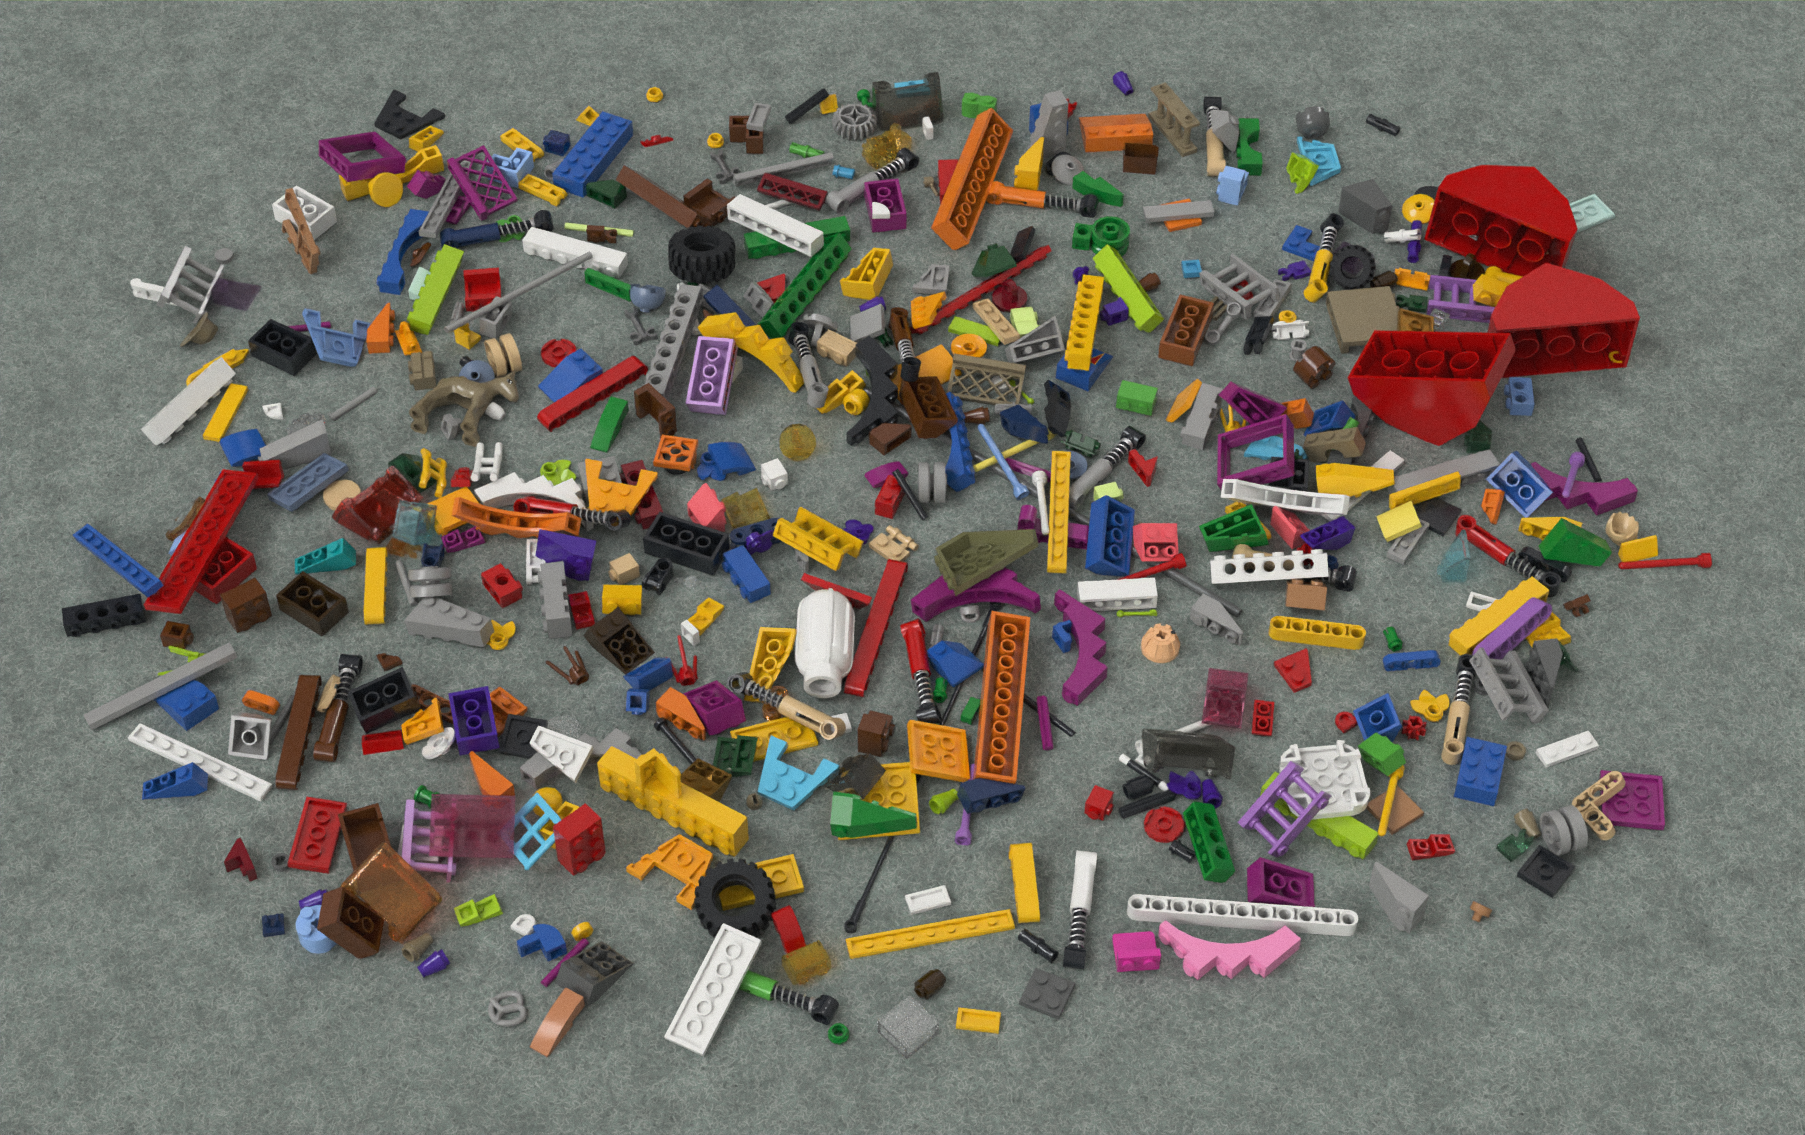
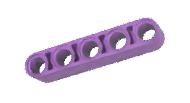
M1532 597L1474 648L1472 655L1482 647L1489 658H1504L1510 650L1512 651L1549 618L1552 613V606Z

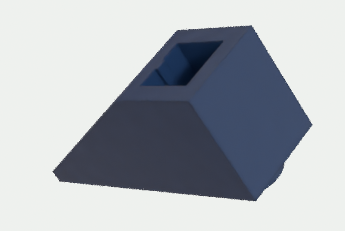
M1019 404L1000 412L1001 425L1010 435L1044 444L1048 443L1047 435L1049 432L1047 427Z
M977 778L961 782L957 796L967 814L972 812L978 813L984 809L997 808L1004 804L1020 801L1024 794L1025 786Z

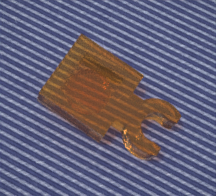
M394 535L386 546L387 553L399 557L408 554L413 559L417 558V553L413 551L422 550L419 544L411 545V540Z

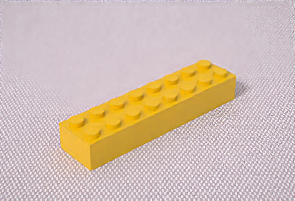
M611 746L597 762L600 786L604 791L614 792L621 800H629L638 809H646L655 818H663L672 827H680L689 836H696L702 839L706 845H713L719 848L723 854H730L735 857L749 840L748 820L745 815L682 782V796L679 798L675 797L658 779L641 790L636 785L634 764L636 758Z

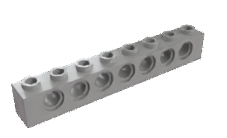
M681 284L679 290L676 291L674 304H671L669 318H666L665 329L660 335L661 341L656 346V355L651 360V369L646 374L645 385L650 383L667 401L704 299L701 286Z

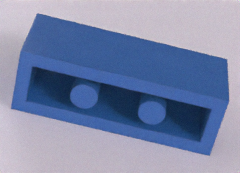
M744 545L723 553V570L726 573H730L732 583L735 586H739L740 594L744 599L747 598L752 603L771 595L770 582Z

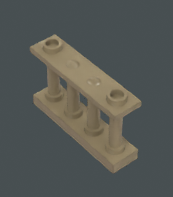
M1166 82L1151 87V91L1158 98V108L1156 111L1150 112L1148 117L1182 157L1196 153L1197 147L1190 140L1191 128L1199 126L1200 122Z

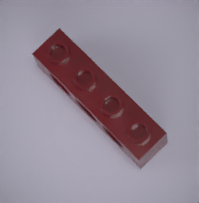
M643 460L621 465V473L619 475L623 484L637 486L641 469L646 470ZM653 485L650 486L647 494L640 500V504L634 514L636 523L641 524L643 530L650 528L659 511L663 512Z

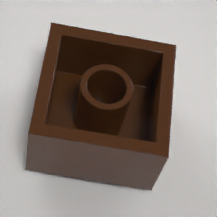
M256 578L220 595L226 618L237 633L246 631L251 626L264 622L272 616L266 591Z

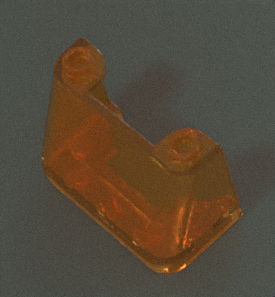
M384 842L380 843L341 884V887H345L354 895L363 899L389 924V937L401 944L442 902L441 895L394 849Z

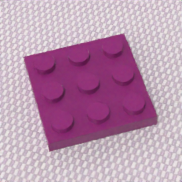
M1601 770L1599 780L1611 771ZM1620 772L1625 780V786L1600 805L1601 812L1611 821L1613 826L1664 830L1662 776Z

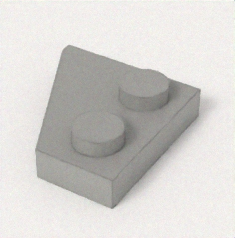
M932 264L928 271L920 277L917 285H913L912 293L937 294L944 291L947 293L950 265Z

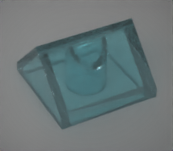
M399 500L392 537L412 545L430 543L437 505Z

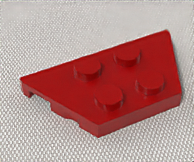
M806 573L801 578V581L815 591L832 588L834 591L840 592L849 600L852 608L862 609L870 605L872 600L871 596Z

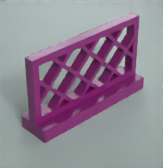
M484 145L456 159L452 157L447 160L449 171L481 221L487 219L488 215L518 201ZM483 152L486 156L485 160L475 159L476 155ZM463 161L471 162L469 168L462 167L460 163ZM473 163L483 165L481 171L473 170ZM485 166L493 167V174L485 173ZM470 173L479 175L477 182L469 179ZM482 176L491 178L489 185L480 183ZM494 179L502 182L501 188L492 186ZM478 187L487 188L486 195L478 194ZM490 189L499 191L498 198L488 196ZM502 192L510 194L511 199L507 201L500 199ZM487 200L496 202L495 206L488 209L486 207Z

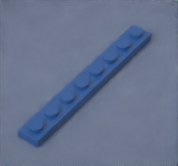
M86 524L73 534L77 542L146 597L155 594L164 586L157 577L89 524Z

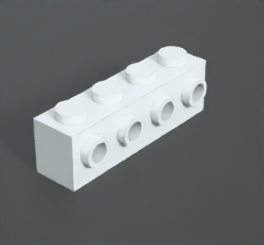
M1155 578L1078 582L1077 586L1078 601L1093 611L1157 607L1158 594Z

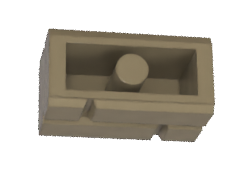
M433 352L412 353L411 361H408L409 372H412V374H409L410 385H414L415 391L435 388L437 385Z

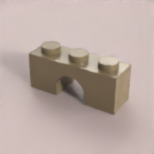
M1358 427L1307 434L1302 448L1310 462L1315 463L1328 461L1332 449L1340 451L1344 458L1362 456L1366 442Z

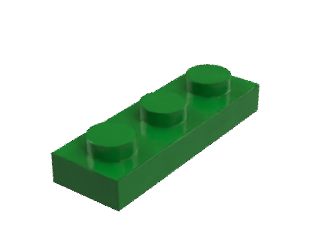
M591 268L585 270L586 284L629 302L631 301V285Z

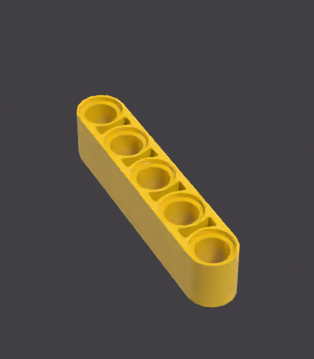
M387 547L366 549L365 625L385 624L386 607L384 602H386L385 587H387L385 573L387 572Z
M1285 616L1273 617L1270 621L1268 632L1273 640L1359 650L1363 647L1366 630L1359 625Z

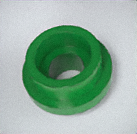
M836 1023L828 1030V1038L834 1044H843L849 1039V1030L844 1024ZM838 1032L843 1034L842 1036H835Z

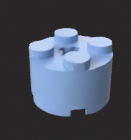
M321 905L304 907L296 920V930L300 944L307 951L316 954L328 952L337 944L317 930Z

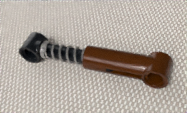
M895 307L891 309L888 327L892 330L896 349L900 353L902 362L900 377L905 381L915 382L918 380L921 361L915 358L913 352L914 344L907 320L908 311L904 308Z
M341 654L339 657L338 670L341 680L340 684L336 685L337 692L327 709L319 740L314 745L313 757L315 761L336 762L338 744L349 709L347 702L349 699L348 691L352 688L351 683L354 682L355 676L361 673L363 666L361 655Z

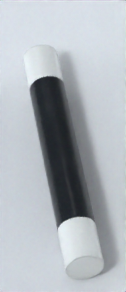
M1125 754L1119 757V761L1138 774L1150 776L1154 785L1161 790L1166 791L1169 789L1166 786L1167 783Z

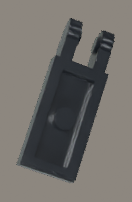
M1273 316L1255 317L1245 339L1246 342L1243 347L1245 355L1251 353L1252 345H1254L1255 354L1262 352L1263 344L1274 323Z

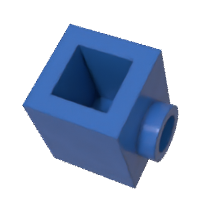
M630 688L627 691L626 711H631V714L643 715L644 712H647L649 710L650 689Z

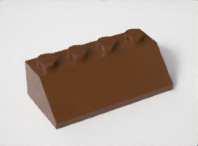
M937 376L918 377V380L915 382H908L902 379L899 397L919 438H937L958 423V418Z

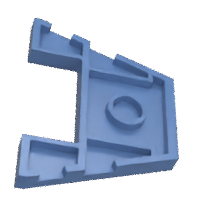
M305 308L302 315L320 360L350 367L356 366L367 337V329L371 323L355 320L353 322V334L321 327L320 311Z

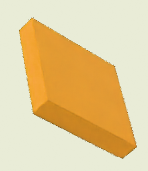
M1196 379L1177 395L1166 421L1174 422L1191 408L1202 385L1199 379Z

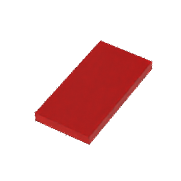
M306 796L288 860L289 868L329 874L341 831L338 814L346 812L347 803Z

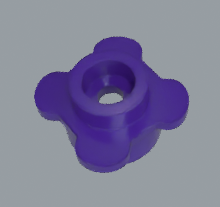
M1087 266L1077 267L1073 271L1074 283L1076 285L1079 281H1082L1083 275H1088L1089 268Z

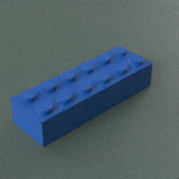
M602 111L552 173L553 184L568 193L584 198L587 194L586 184L597 182L633 136L632 121Z

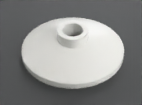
M447 727L444 728V732L431 736L427 741V746L423 747L422 750L424 758L433 759L446 754L455 740V730Z

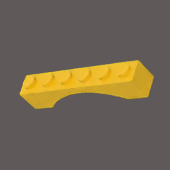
M436 145L419 150L415 156L405 163V173L395 174L399 177L402 184L410 182L417 170L423 172L427 170L432 174L444 171L442 154ZM339 175L341 191L346 200L349 201L370 194L368 183L373 178L347 182Z

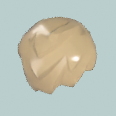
M1613 513L1607 521L1606 534L1612 542L1620 546L1621 543L1638 539L1639 523L1635 521L1634 516L1629 517L1628 513Z

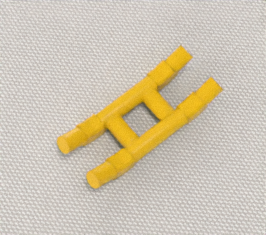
M423 448L420 451L423 458V471L419 487L426 488L431 476L437 480L435 496L441 498L447 484V462L442 458H437L436 461L433 460L431 452Z

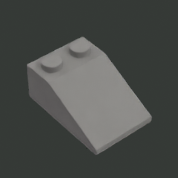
M1375 862L1369 887L1395 927L1400 931H1406L1410 934L1424 917L1429 895L1380 863Z

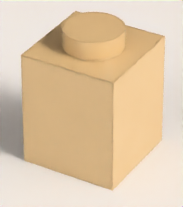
M630 553L609 562V576L612 581H617L619 585L640 577L639 565Z

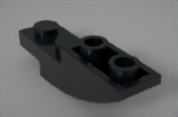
M1048 379L1044 383L1045 394L1048 399V405L1044 408L1045 418L1049 431L1063 438L1070 419V394Z

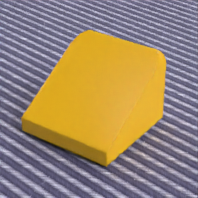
M588 106L576 120L591 126L599 114Z

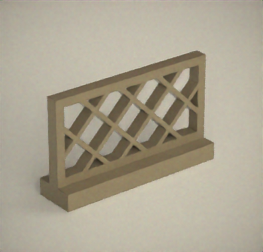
M954 353L947 393L951 392L952 387L959 384L963 391L952 394L958 396L961 400L991 405L1012 404L1005 397L1013 393L1016 397L1015 404H1019L1026 365ZM955 369L963 370L966 375L958 379L955 375ZM976 372L984 376L978 382L972 376ZM994 375L1002 379V381L995 385L990 379ZM969 377L974 384L965 388L962 381ZM1012 378L1020 379L1019 384L1013 388L1008 382ZM987 380L992 387L983 391L980 384ZM1005 383L1010 390L1001 394L998 387ZM977 387L981 394L972 396L969 391ZM995 390L999 397L990 399L987 394Z

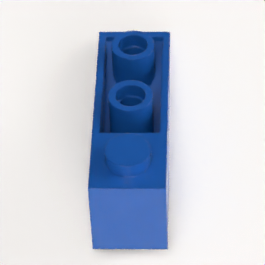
M194 762L144 782L142 800L200 794L207 791L208 773Z

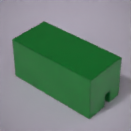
M970 697L961 714L960 721L972 725L975 713H978L980 710V699Z

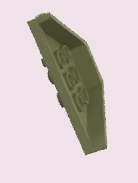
M1036 530L962 532L935 548L937 554L934 556L935 564L939 567L944 581L947 582L948 589L953 590L955 596L1038 547Z

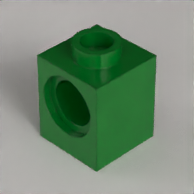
M1075 224L1072 249L1089 251L1092 225Z

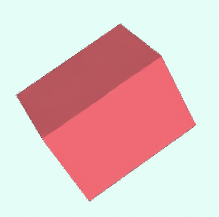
M1278 506L1273 507L1270 525L1291 549L1305 544L1306 542L1300 535L1310 531L1295 513Z

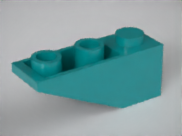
M341 538L296 558L295 574H300L302 571L305 573L345 570L356 565V550L344 538Z

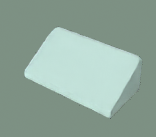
M422 267L418 268L408 290L410 299L420 298L418 296L421 286L425 287V277L427 274L430 275L431 272Z

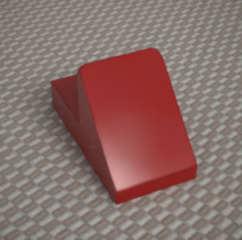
M1136 449L1129 451V465L1147 487L1151 486L1157 468L1158 457L1145 461L1144 457Z

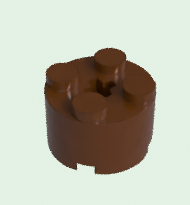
M1313 346L1302 354V361L1299 362L1297 360L1293 367V372L1308 387L1314 389L1319 385L1320 380L1324 379L1326 381L1333 375L1331 371L1336 362L1322 348Z

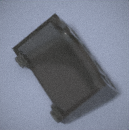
M938 72L926 74L923 77L922 84L892 88L890 83L886 81L872 82V109L876 112L879 130L882 132H893L922 127L923 117H929L932 125L943 122L944 114Z

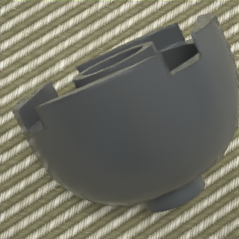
M1317 106L1307 107L1302 113L1298 112L1296 115L1298 131L1306 138L1316 139L1323 136L1330 126L1329 112H1325L1324 108Z

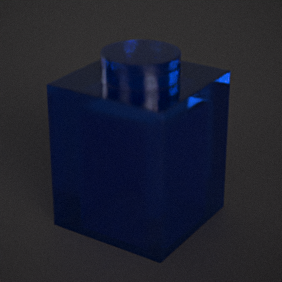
M550 130L543 139L545 152L564 156L571 146L570 135Z

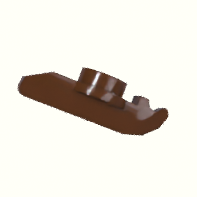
M427 242L421 248L413 251L411 267L418 265L422 261L431 243Z

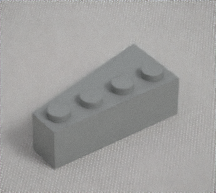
M564 562L540 564L541 571L537 572L538 582L543 585V588H539L540 600L544 599V604L541 605L542 616H546V621H543L544 633L548 632L549 639L572 636Z
M434 596L424 597L404 620L409 635H424V638L427 639L437 637L447 642L456 640L460 641V644L484 647L490 640L491 634L494 633L491 618Z

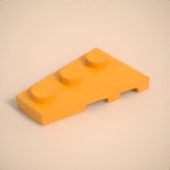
M945 291L926 297L919 296L911 301V317L914 329L932 324L937 315L936 310L941 308L942 301H945L947 298Z

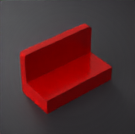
M281 460L244 462L242 465L244 472L257 473L259 477L253 489L279 487L284 478Z

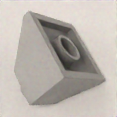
M1211 110L1213 133L1233 153L1236 150L1239 135V120L1228 111Z
M243 712L231 715L228 755L267 760L269 757L272 719L259 714Z

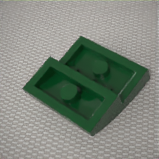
M738 735L737 739L718 737L713 766L731 774L732 777L751 775L758 737Z

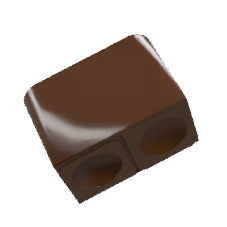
M1125 143V155L1123 150V172L1155 175L1159 147L1148 144Z

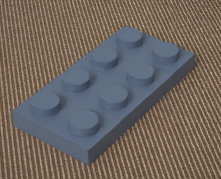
M323 453L280 484L279 487L269 492L267 496L270 501L292 512L307 500L313 498L318 492L327 488L336 479L342 477L343 474L349 471L348 466Z

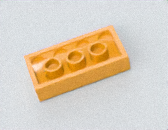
M942 344L915 357L921 361L918 377L937 376L941 385L949 381L953 358ZM900 364L898 365L897 375L891 381L898 387L897 399L903 404L899 397L902 381L900 377L902 367ZM955 369L957 377L962 375L959 369Z

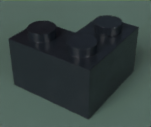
M1271 456L1270 463L1283 460V457ZM1294 458V476L1271 482L1269 485L1283 486L1290 490L1307 492L1309 460Z

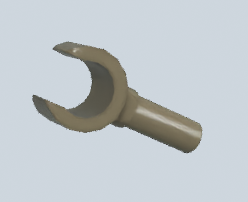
M924 177V187H930L934 195L939 196L933 177Z

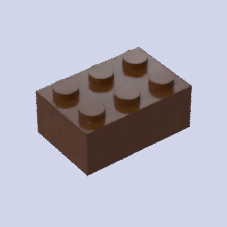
M342 886L323 894L317 930L356 958L362 959L379 953L385 917Z

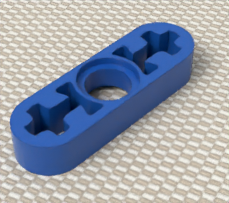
M1435 650L1392 653L1383 658L1386 671L1408 670V668L1414 667L1415 669L1438 667L1441 663L1439 654Z

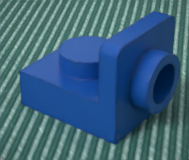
M1070 620L1059 622L1053 626L1052 638L1063 654L1070 651L1072 637L1069 633H1071L1072 622Z

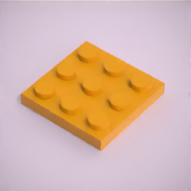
M915 720L908 721L907 733L911 773L965 782L970 779L966 730Z

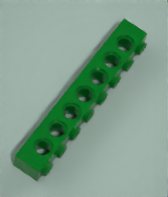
M840 233L829 236L825 240L824 246L812 256L758 323L770 339L783 338L787 334V329L796 322L795 319L804 313V308L822 290L823 284L831 279V274L840 268L839 264L848 258V253L852 248Z

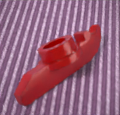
M659 134L651 136V140L645 139L644 142L640 141V143L644 147H650L673 141V138L668 136L661 137Z

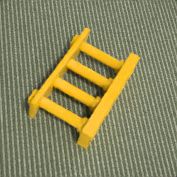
M799 507L795 521L792 523L784 518L778 519L773 536L834 571L840 569L846 553L857 558L864 542L803 507Z

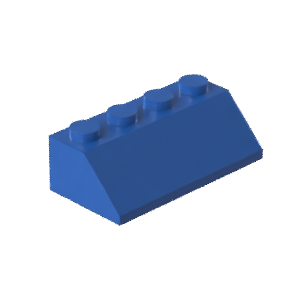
M1107 495L1091 503L1085 569L1097 575L1124 577L1129 575L1135 514L1133 508Z

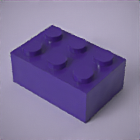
M488 686L448 693L459 755H466L471 751L476 753L500 748Z

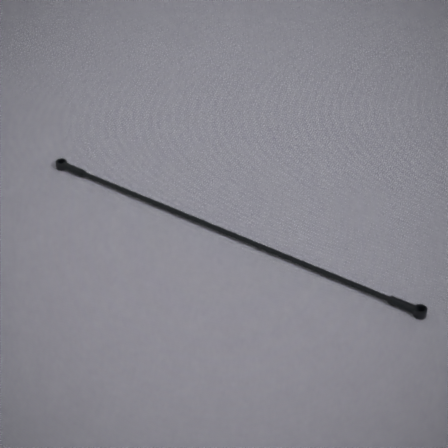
M990 602L989 612L972 651L975 656L986 634L991 612L1001 609L1000 602ZM964 681L956 686L942 717V722L939 725H945ZM917 774V775H916V784H917V785H918L919 780H920V778H921V776H922V775H920V774ZM894 836L888 837L861 899L858 900L850 920H847L844 924V929L847 933L851 934L857 930V922L866 905V898ZM853 925L854 928H848L847 926Z

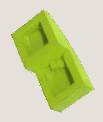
M495 894L476 903L472 899L454 908L461 927L503 914Z

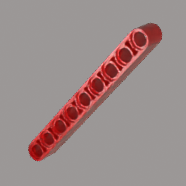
M888 559L853 659L851 671L846 679L844 693L864 697V690H867L870 682L869 676L872 675L875 667L874 661L878 658L880 653L879 647L883 644L885 638L884 632L888 629L890 623L889 617L893 615L894 603L898 600L900 594L899 588L902 587L905 579L904 574L908 570L907 562Z

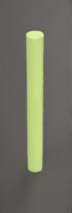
M565 223V229L586 232L587 225ZM605 227V230L616 229L617 234L620 236L633 237L634 230Z

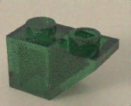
M1479 419L1476 427L1465 432L1468 433V435H1465L1463 446H1467L1466 453L1475 454L1479 451L1489 450L1491 447L1492 430Z

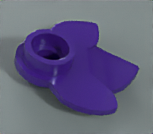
M854 519L846 521V528L842 529L864 541L863 545L868 542L870 534L874 531L871 524L862 525L860 521Z
M774 530L766 531L763 534L758 532L750 534L746 538V550L749 554L753 555L756 551L762 553L772 547L770 540L774 537Z
M1170 771V782L1166 786L1172 792L1193 800L1201 796V781L1193 771L1188 772L1185 777Z

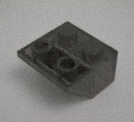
M871 753L847 757L842 762V767L839 771L831 775V781L826 787L833 792L861 796L860 800H863L886 770Z

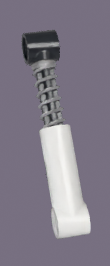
M1076 851L1070 913L1072 916L1071 931L1069 932L1068 946H1065L1063 967L1084 970L1086 957L1085 943L1083 942L1085 940L1084 934L1086 933L1084 928L1087 927L1085 922L1088 919L1086 917L1091 913L1097 861L1096 852Z

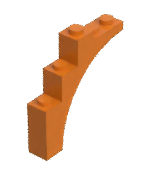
M462 497L454 499L451 515L476 526V530L485 534L507 533L521 539L531 536L538 537L539 529L577 537L582 519L568 512L531 514L502 510L478 504Z

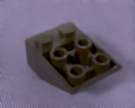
M619 607L590 627L583 635L596 651L625 675L655 653Z

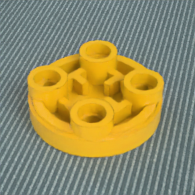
M383 172L376 175L368 183L370 197L379 206L391 207L397 204L402 197L403 184L395 174Z

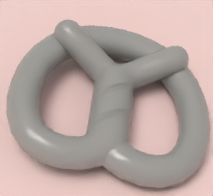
M511 990L491 998L488 1005L490 1019L495 1024L505 1027L522 1023L527 1016V1011L523 1006L524 998L522 994ZM515 997L517 999L516 1003L504 1006L499 1004V1001L504 998ZM520 1011V1016L515 1019H501L504 1014Z

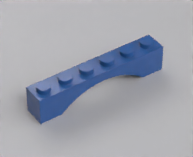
M410 209L408 215L404 217V224L399 228L398 237L394 240L393 248L388 253L387 262L383 264L382 273L377 277V286H379L380 292L401 295L406 283L404 271L401 268V261L407 249L417 240L424 237L419 236V230L429 211Z
M948 392L946 396L958 418V423L949 429L952 446L945 467V474H947V484L956 492H959L975 483V470L972 466L973 457L969 449L970 442L967 438L968 430L964 422L965 415L962 411V400Z

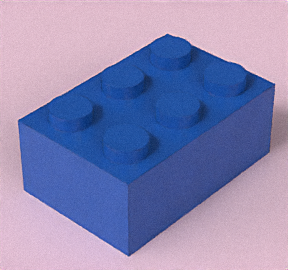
M1467 737L1454 797L1494 806L1507 746Z

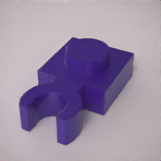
M1302 260L1289 264L1287 268L1279 269L1278 275L1285 274L1282 276V281H1287L1290 277H1294L1297 280L1310 276L1311 270L1305 261Z

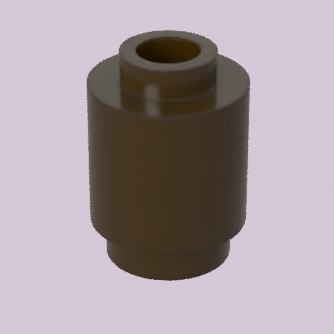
M1388 270L1373 277V280L1370 281L1371 288L1385 286L1393 288L1397 285L1398 279L1394 272Z
M930 970L914 983V991L918 997L929 999L944 987L946 978L940 970Z

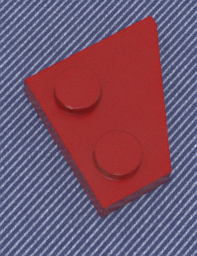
M784 273L757 282L769 295L773 303L785 291Z
M1307 648L1274 661L1275 668L1294 693L1311 686L1312 681Z

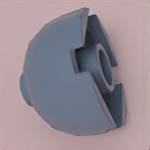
M631 284V302L639 307L641 312L650 313L651 309L659 308L664 302L666 289L647 284L641 287L640 284Z

